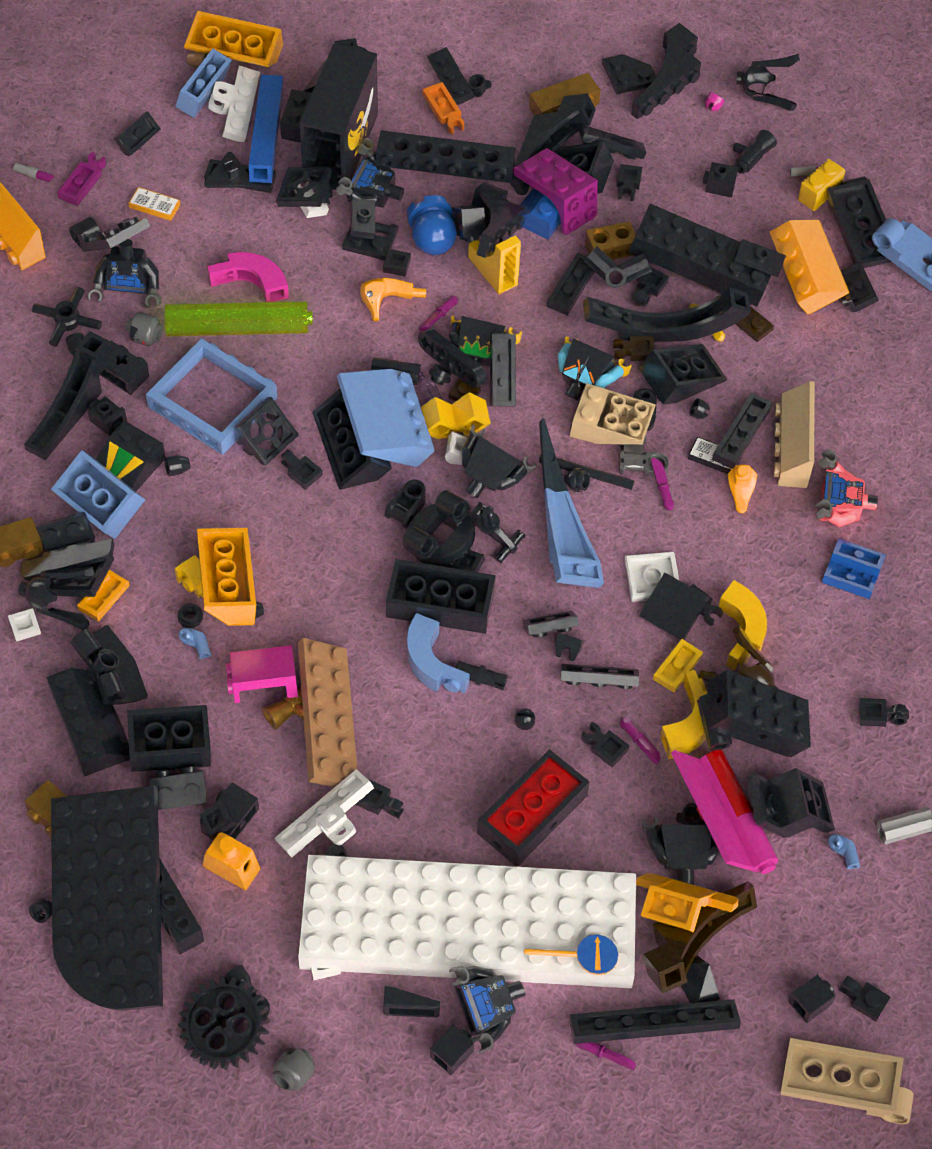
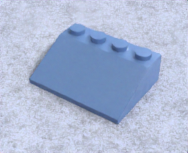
M394 369L339 373L337 375L362 455L417 467L435 451L410 374Z

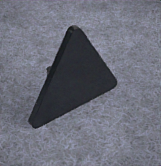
M227 152L206 179L204 186L206 188L254 187V182H249V174L232 152Z

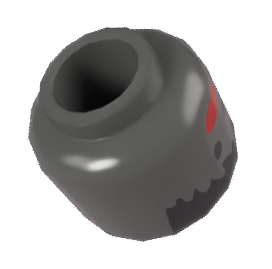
M138 312L133 318L128 319L126 331L129 332L131 341L151 346L155 342H159L163 332V325L160 324L158 317Z
M303 1048L286 1049L272 1067L275 1083L286 1091L300 1090L315 1072L312 1055Z

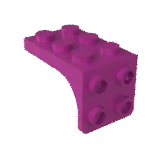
M548 148L514 167V175L547 196L554 203L561 218V232L563 234H570L597 216L598 180Z

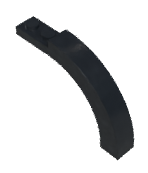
M731 287L704 304L669 313L633 311L591 297H587L583 301L586 322L618 331L619 338L628 341L630 336H653L654 342L690 341L722 331L741 321L751 313L748 293Z

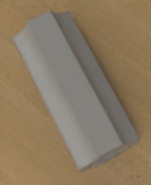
M925 807L879 820L876 829L882 843L885 845L931 832V810Z

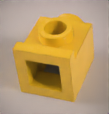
M194 555L174 569L176 581L179 584L182 582L184 588L189 593L194 592L199 598L200 596L203 597L200 561Z

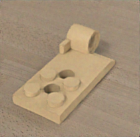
M790 1038L781 1095L867 1110L866 1115L881 1117L885 1121L902 1125L910 1122L914 1094L911 1090L900 1087L904 1061L902 1057ZM815 1065L822 1070V1073L818 1077H810L807 1075L806 1069L809 1066ZM843 1070L848 1072L851 1077L847 1082H839L834 1077L835 1073Z

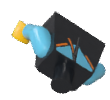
M565 337V344L558 353L559 371L562 373L564 381L570 383L565 394L575 400L579 399L586 383L605 388L620 377L627 376L632 367L631 364L628 367L622 366L624 359H619L616 365L614 356L579 341V339L573 338L572 342H569V337Z

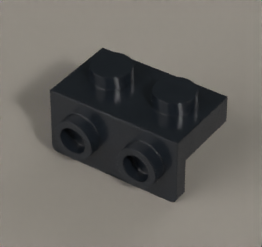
M861 261L841 270L849 290V294L841 297L845 307L850 306L853 312H858L879 301Z
M197 766L181 768V773L171 774L170 769L155 771V776L149 778L150 786L154 785L158 788V810L207 803L203 769L197 770Z

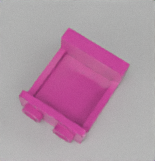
M292 645L230 653L231 663H226L228 693L234 694L235 703H240V691L286 686L287 698L298 697Z

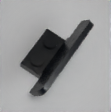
M85 511L40 523L36 528L45 551L42 557L21 562V575L26 581H29L39 576L41 571L49 569H75L108 560L113 555L114 541L112 538L95 542V536Z

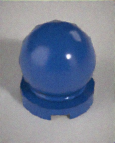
M425 196L424 201L416 205L414 202L411 203L406 213L408 223L412 227V239L416 246L422 252L433 256L445 254L456 241L457 227L452 219V207L443 196Z

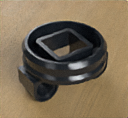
M449 490L442 491L436 498L435 504L421 510L410 522L408 530L403 536V545L406 551L413 554L420 562L436 566L449 565L461 559L470 550L475 540V526L468 514L471 510L468 502ZM443 523L454 531L439 546L436 538L431 535Z

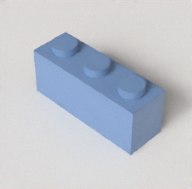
M212 49L180 90L175 107L195 118L209 100L215 82H222L227 76L232 60Z

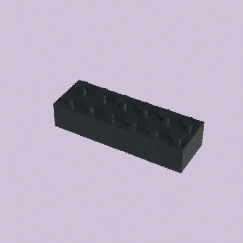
M651 203L629 250V254L634 256L644 253L648 262L720 293H723L729 287L746 292L749 295L750 305L756 307L771 277L770 274L734 261L740 241Z

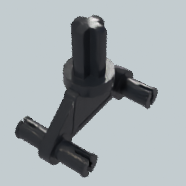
M479 502L471 512H468L474 526H477L482 533L488 534L502 545L500 551L494 556V559L501 564L510 553L514 554L517 551L516 546L526 537L523 532L517 530L509 539L501 530L499 517L494 513L492 506L486 507Z

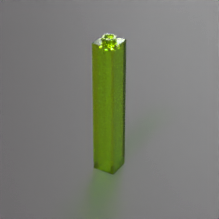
M307 301L165 305L166 337L308 333V325H313V312L308 311Z

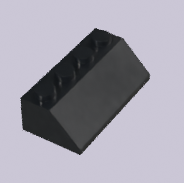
M338 389L312 412L339 490L378 481L392 469L390 461L360 453L341 389Z
M70 668L46 677L51 695L84 777L130 760L129 743L113 705L103 703L97 683L88 676L87 670Z

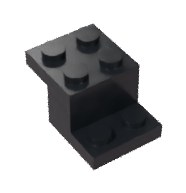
M797 768L770 780L756 773L746 777L748 783L747 793L752 800L754 809L753 819L758 826L783 838L791 837L811 827L824 833L835 830L822 781Z

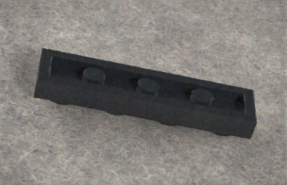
M751 393L713 453L712 460L731 469L734 468L771 410L773 402Z

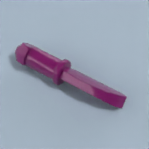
M454 295L447 298L440 307H437L436 312L419 326V330L423 332L429 329L442 316L445 317L446 313L457 305L458 298Z
M652 458L651 466L662 497V505L666 510L670 511L674 508V501L669 490L670 486L665 469L658 459Z
M627 717L620 720V727L629 734L633 742L640 747L654 764H658L661 757L654 745L635 727L631 719Z
M596 1042L576 1044L578 1048L597 1055L598 1058L604 1057L628 1069H635L636 1063L605 1048L606 1045L604 1044L601 1045Z

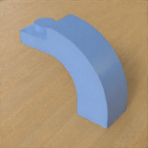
M416 613L409 626L407 635V657L413 673L420 682L435 692L443 684L451 692L460 691L465 693L469 686L470 674L442 663L432 652V647L439 635L440 622Z

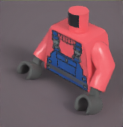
M828 449L822 452L821 455L824 458L819 460V465L823 468L828 466V470H826L823 479L821 501L815 505L816 508L820 509L816 512L817 518L820 521H829L837 527H842L859 521L863 509L876 510L878 496L864 494L865 481L851 474L836 461L837 456L833 450Z

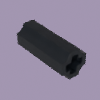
M373 358L371 370L394 369L410 374L413 385H418L421 364Z
M707 694L700 696L697 704L709 750H723L730 747L732 744L730 736L708 729Z

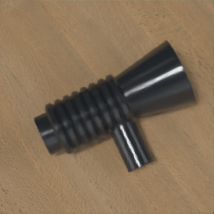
M760 130L753 143L748 147L739 143L734 144L733 151L740 153L734 164L735 167H738V173L744 174L749 172L765 153L776 147L777 140L771 132Z

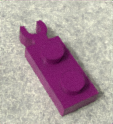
M90 153L88 163L81 161L58 190V198L79 206L101 177V169L106 166L105 157L103 156L99 161H95V153Z

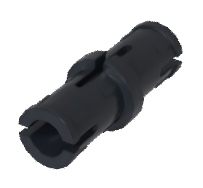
M458 660L455 667L469 673V680L474 681L476 685L481 686V684L502 691L505 688L506 679L508 678L507 674L486 669L484 665L479 667Z

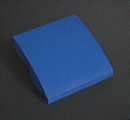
M838 538L822 583L870 599L886 554Z

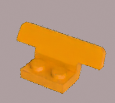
M646 873L637 877L636 880L637 886L649 889L642 909V917L694 932L701 906H710L732 912L738 907L739 899L737 897L657 874Z

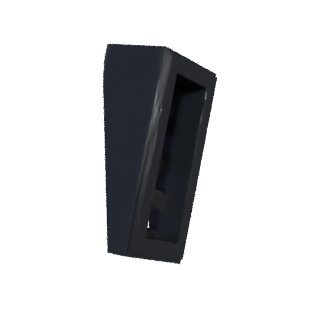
M385 985L383 1003L385 1015L440 1017V1001Z

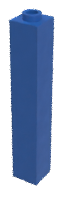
M261 75L249 159V182L272 183L283 101V76Z

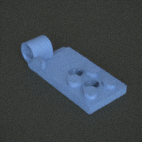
M892 218L887 219L872 236L874 244L878 247L877 251L932 292V265H927L923 261V258H927L932 262V238L913 223H908L904 220L900 223Z

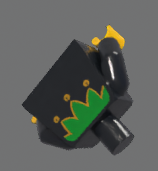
M451 316L449 332L451 343L478 364L490 366V334H507L506 326L462 316L461 320L456 321L455 316ZM512 327L509 328L508 334H513ZM522 331L516 334V344L521 340Z

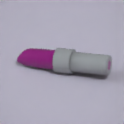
M15 163L13 167L15 172L27 175L33 179L50 182L55 178V176L35 167Z
M790 167V176L810 177V174L815 172L818 167Z

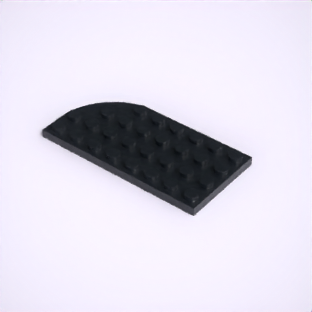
M151 785L51 798L52 948L56 964L62 976L81 997L107 1009L127 1011L163 1007L158 788Z

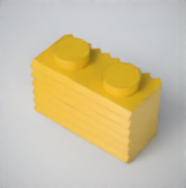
M827 159L824 164H821V167H818L815 172L810 174V177L801 182L798 201L815 211L828 199L827 188L841 184L845 175L844 172H846L845 169L831 159Z

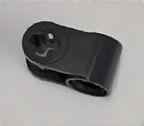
M412 479L405 483L396 497L388 504L384 514L385 517L397 520L402 523V527L407 529L412 519L426 503V487L424 483L417 479Z

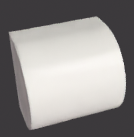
M455 432L449 434L445 453V460L448 463L462 465V447L467 437Z

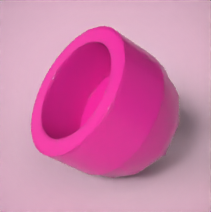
M710 92L706 97L705 106L708 109L710 105H713L711 111H717L725 101L717 94Z

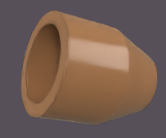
M197 51L188 53L187 63L198 68L208 54Z

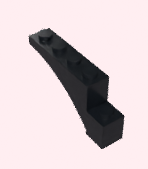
M678 23L664 33L662 47L665 49L666 56L660 72L652 84L633 100L631 115L637 120L643 115L648 116L656 106L665 104L670 96L675 93L679 94L690 82L695 83L700 77L701 62L694 57L697 51L698 37L681 23Z
M588 93L564 96L558 112L534 115L514 167L546 148L555 152L563 143L579 131L581 124L585 126L591 125L596 108ZM513 170L511 186L517 194L526 195L530 185L516 177Z
M483 182L475 188L471 204L484 208L485 231L481 235L476 254L483 258H486L491 252H495L497 244L512 237L517 230H521L525 222V217H523L525 208L507 200L509 191L487 182Z
M89 331L76 346V352L65 380L46 415L24 444L25 450L46 460L89 409L90 403L100 396L102 389L99 375L113 359L109 340Z

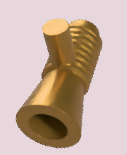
M301 688L297 689L298 697H284L282 701L262 708L265 719L274 730H277L292 715L297 714L304 720Z

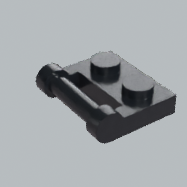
M375 222V232L387 234V238L375 235L374 239L351 236L350 226L342 244V250L385 261L388 250L392 248L398 234L399 226L394 224L389 226Z

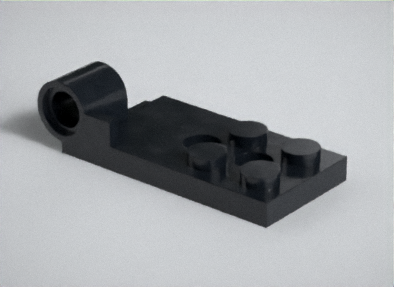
M862 176L844 180L839 186L827 188L829 204L853 263L861 261L863 267L868 268L892 262L877 251V246L869 247L865 243L866 240L873 241V234L886 221L870 179ZM865 221L868 227H860L857 222Z
M136 216L131 219L126 218L101 232L94 219L87 217L69 227V233L82 251L87 252L110 249L149 228L150 224L147 218L138 219Z

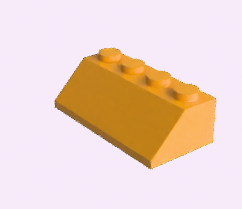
M197 11L184 48L206 54L215 49L233 60L270 67L277 63L284 44L282 32L279 28Z
M0 182V250L5 249L11 264H17L21 270H24L46 258L39 227Z
M789 220L769 231L777 252L786 255L783 263L784 270L797 303L807 314H811L849 294L845 280L819 220Z
M248 528L197 529L204 610L228 626L254 625L256 598Z

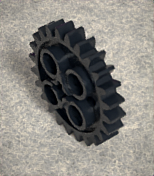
M221 976L219 984L215 980L210 979L209 988L200 984L201 993L199 995L191 991L190 994L194 1000L193 1002L184 1001L185 1006L189 1009L188 1012L179 1013V1015L186 1019V1022L179 1023L178 1027L186 1030L179 1037L182 1040H189L184 1045V1049L187 1051L194 1049L190 1055L193 1059L201 1056L200 1064L205 1066L210 1061V1067L216 1070L220 1063L222 1069L228 1070L229 1062L234 1067L239 1068V1059H243L248 1063L250 1062L249 1052L255 1055L259 1054L255 1046L256 1044L265 1045L260 1036L261 1034H269V1031L263 1027V1024L269 1023L270 1019L263 1016V1014L269 1011V1008L265 1005L259 1006L265 999L261 995L255 996L258 991L256 988L251 987L248 989L249 984L244 980L238 986V979L232 977L228 984L227 979ZM230 997H234V1005L230 1009L225 1010V1001ZM242 1008H245V1012L239 1014ZM206 1013H210L211 1019L209 1023L201 1026V1017ZM226 1018L227 1020L225 1022L227 1026L225 1028H222V1020ZM248 1020L247 1030L243 1033H238L239 1024L242 1021ZM210 1032L206 1038H203L205 1033ZM224 1036V1045L219 1049H214L215 1040L218 1037Z

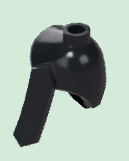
M795 54L772 60L752 61L751 66L746 67L743 71H737L736 85H742L744 92L753 100L794 111L797 106L795 102L768 93L763 94L764 89L762 94L749 89V86L753 83L767 85L775 81L776 75L771 73L766 67H790L800 60L799 55Z
M91 566L78 569H49L41 571L39 576L32 578L29 582H21L18 594L21 597H25L30 605L36 607L37 612L85 630L88 629L90 624L83 614L59 610L53 607L47 609V605L50 602L57 601V594L50 590L49 583L51 578L88 579L95 575Z

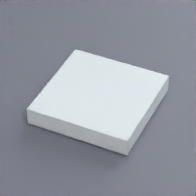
M674 552L628 555L624 557L631 602L648 601L664 572L679 580Z

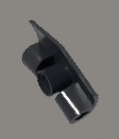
M108 625L94 633L89 629H85L71 640L70 644L88 666V676L97 683L104 704H128L148 697L135 659Z

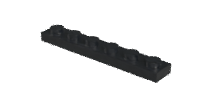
M735 999L570 1014L569 1017L574 1044L740 1029L741 1024Z

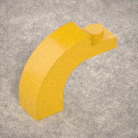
M733 580L721 596L719 607L723 610V613L737 621L749 640L761 651L767 631L765 610L753 592ZM737 643L729 653L726 666L735 671L739 664L744 666L747 663L751 654Z
M695 670L685 672L683 680L684 688L692 706V713L683 721L662 726L660 738L668 760L673 759L672 751L677 750L688 754L697 749L706 740L697 700L700 696L707 694V691H705L703 679L698 678Z

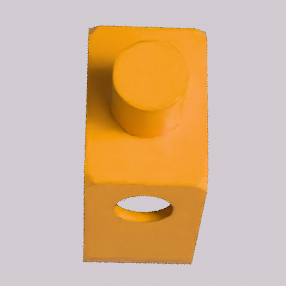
M223 832L217 835L207 849L202 867L245 891L260 871L253 850Z

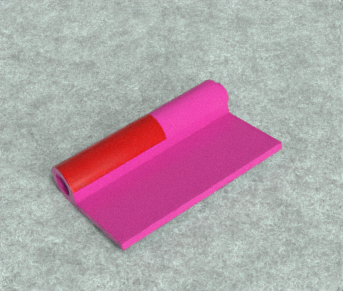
M677 750L672 751L671 754L697 805L696 809L701 819L705 821L725 863L753 872H761V874L773 871L779 859L763 828L755 823L753 819L754 810L724 751L715 750L700 759Z

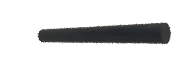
M540 455V458H539V463H542V456H541V455ZM557 458L560 469L570 472L575 468H583L589 472L590 478L630 490L633 489L634 480Z

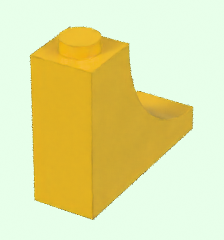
M516 235L497 244L495 252H491L486 258L476 255L481 238L469 244L468 258L498 295L518 285L521 241Z

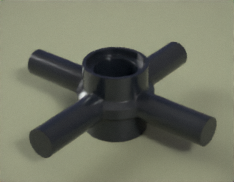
M76 287L70 301H62L55 308L34 303L32 307L33 313L52 317L57 324L49 340L51 346L57 347L64 332L74 330L78 325L100 330L102 321L81 316L76 309L85 293L83 288Z

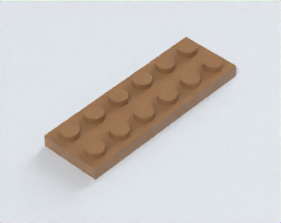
M302 638L298 642L308 782L336 787L357 769L347 649Z

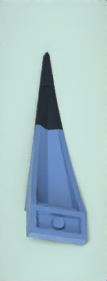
M542 418L539 421L549 559L554 567L556 582L600 588L604 584L600 560L574 507L555 455L545 419Z

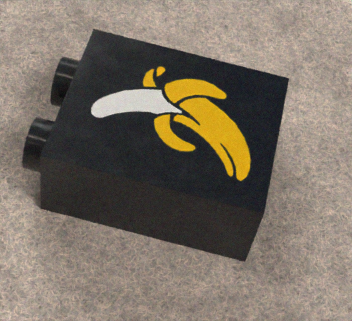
M333 44L300 120L302 167H330L332 175L329 183L332 190H336L339 186L338 182L343 177L352 180L361 158L358 146L361 143L363 144L362 141L365 138H369L378 116L377 53L369 52L361 46L347 47ZM310 177L311 181H320L317 177Z

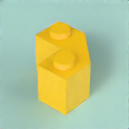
M470 392L453 404L434 397L421 407L429 434L436 439L448 438L451 432H463L464 436L469 435L472 425H475L474 432L478 433L491 424L486 400Z

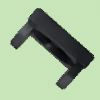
M288 167L276 199L278 207H320L321 204L330 205L329 198L333 197L332 187L329 183L332 175L331 168ZM310 177H317L320 181H311ZM309 182L306 187L298 188L300 183ZM310 189H317L316 193L312 196L304 197L305 192H308Z
M267 397L234 427L240 435L237 438V444L243 445L245 447L243 451L248 455H255L263 466L267 465L299 436L272 397ZM266 413V417L273 421L266 422L261 414ZM253 420H255L259 425V434L252 439L250 429ZM266 424L271 425L273 428V435L270 438L265 437L263 434V427ZM278 429H282L280 440L277 437ZM265 440L270 441L274 448L265 450L258 447V445Z

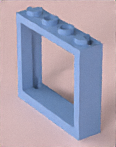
M201 338L146 393V399L150 409L223 455L240 436L234 427L267 397H272L274 401L277 399V385L271 379L259 375L252 367L240 363L233 355H227L215 344L208 343ZM203 357L260 392L223 432H220L165 396Z

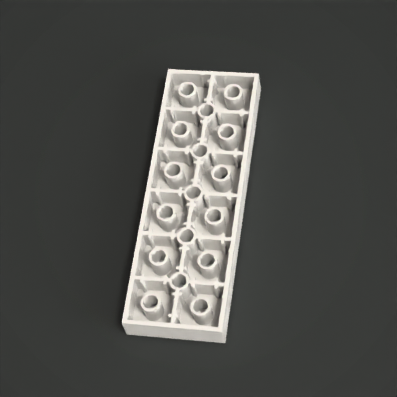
M308 855L298 957L299 968L311 970V967H317V970L332 968L340 969L341 972L457 978L455 972H449L450 969L478 966L493 970L496 976L503 975L505 981L515 982L519 980L531 983L632 988L635 971L636 874ZM598 934L606 936L613 941L618 950V961L610 972L595 975L584 970L579 964L577 957L524 954V949L577 951L578 945L584 938L589 935Z

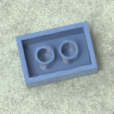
M83 450L80 451L51 488L52 491L79 513L85 511L91 523L114 539L146 500Z

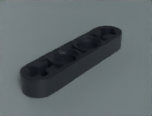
M430 328L419 333L418 342L420 347L469 387L476 388L486 383L487 375L483 367L436 330Z

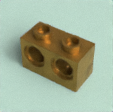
M630 221L604 227H595L586 230L585 245L589 254L598 246L612 260L634 256L629 254V250L636 234Z

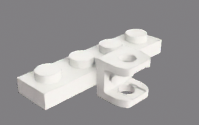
M239 65L234 85L221 81L215 82L208 108L215 113L227 115L222 137L239 142L245 141L260 76L259 71ZM219 89H222V90H224L226 93H225V94H221L218 90H219ZM219 101L222 105H216L214 102Z
M356 769L274 839L291 858L322 832L334 844L342 845L356 833L354 825L347 818L345 812L374 788L373 785ZM346 830L344 834L338 835L340 831Z

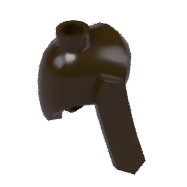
M740 626L732 629L737 643L745 648L754 659L759 661V663L751 667L739 665L737 668L739 674L779 689L774 685L775 680L771 663L753 645ZM702 670L698 678H702L703 681L707 682L719 674Z

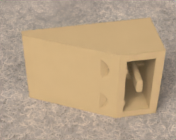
M586 383L573 419L570 437L595 444L642 445L656 404Z

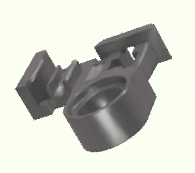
M646 437L644 438V441H643V444H644V445L646 444ZM624 444V451L620 453L619 473L623 475V471L645 472V476L655 477L651 467L652 458H656L664 464L666 473L669 460L662 453L646 452V450H643V444Z

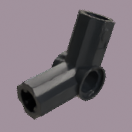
M597 246L584 260L612 288H619L652 272L644 253L617 265ZM612 271L621 272L623 279L620 283L611 282L609 276Z

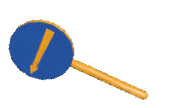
M598 934L589 935L584 938L578 945L577 951L524 949V954L577 957L581 967L595 975L610 972L618 961V950L613 941L606 936Z

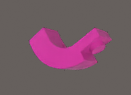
M248 252L227 254V262L207 266L211 287L232 281L244 280L254 283L261 289L266 304L289 298L288 283L283 272L274 262L264 256Z

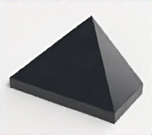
M697 955L686 974L687 983L681 985L691 1003L717 1001L720 997L710 965Z

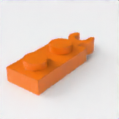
M443 82L423 88L422 95L440 124L447 123V130L451 135L454 134V126L460 127L461 131H463L465 123L461 118V111Z

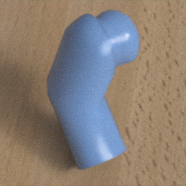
M191 628L180 630L179 639L184 644L196 648L200 659L211 656L204 633Z
M832 834L828 838L830 848L844 856L847 869L859 868L860 862L854 842L842 835Z

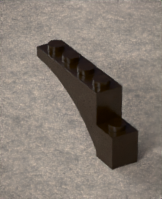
M749 881L723 892L739 899L738 907L732 912L710 906H701L694 932L660 922L653 924L658 947L643 955L647 975L662 993L687 983L686 974L692 962L709 940L726 925L757 908L755 889Z

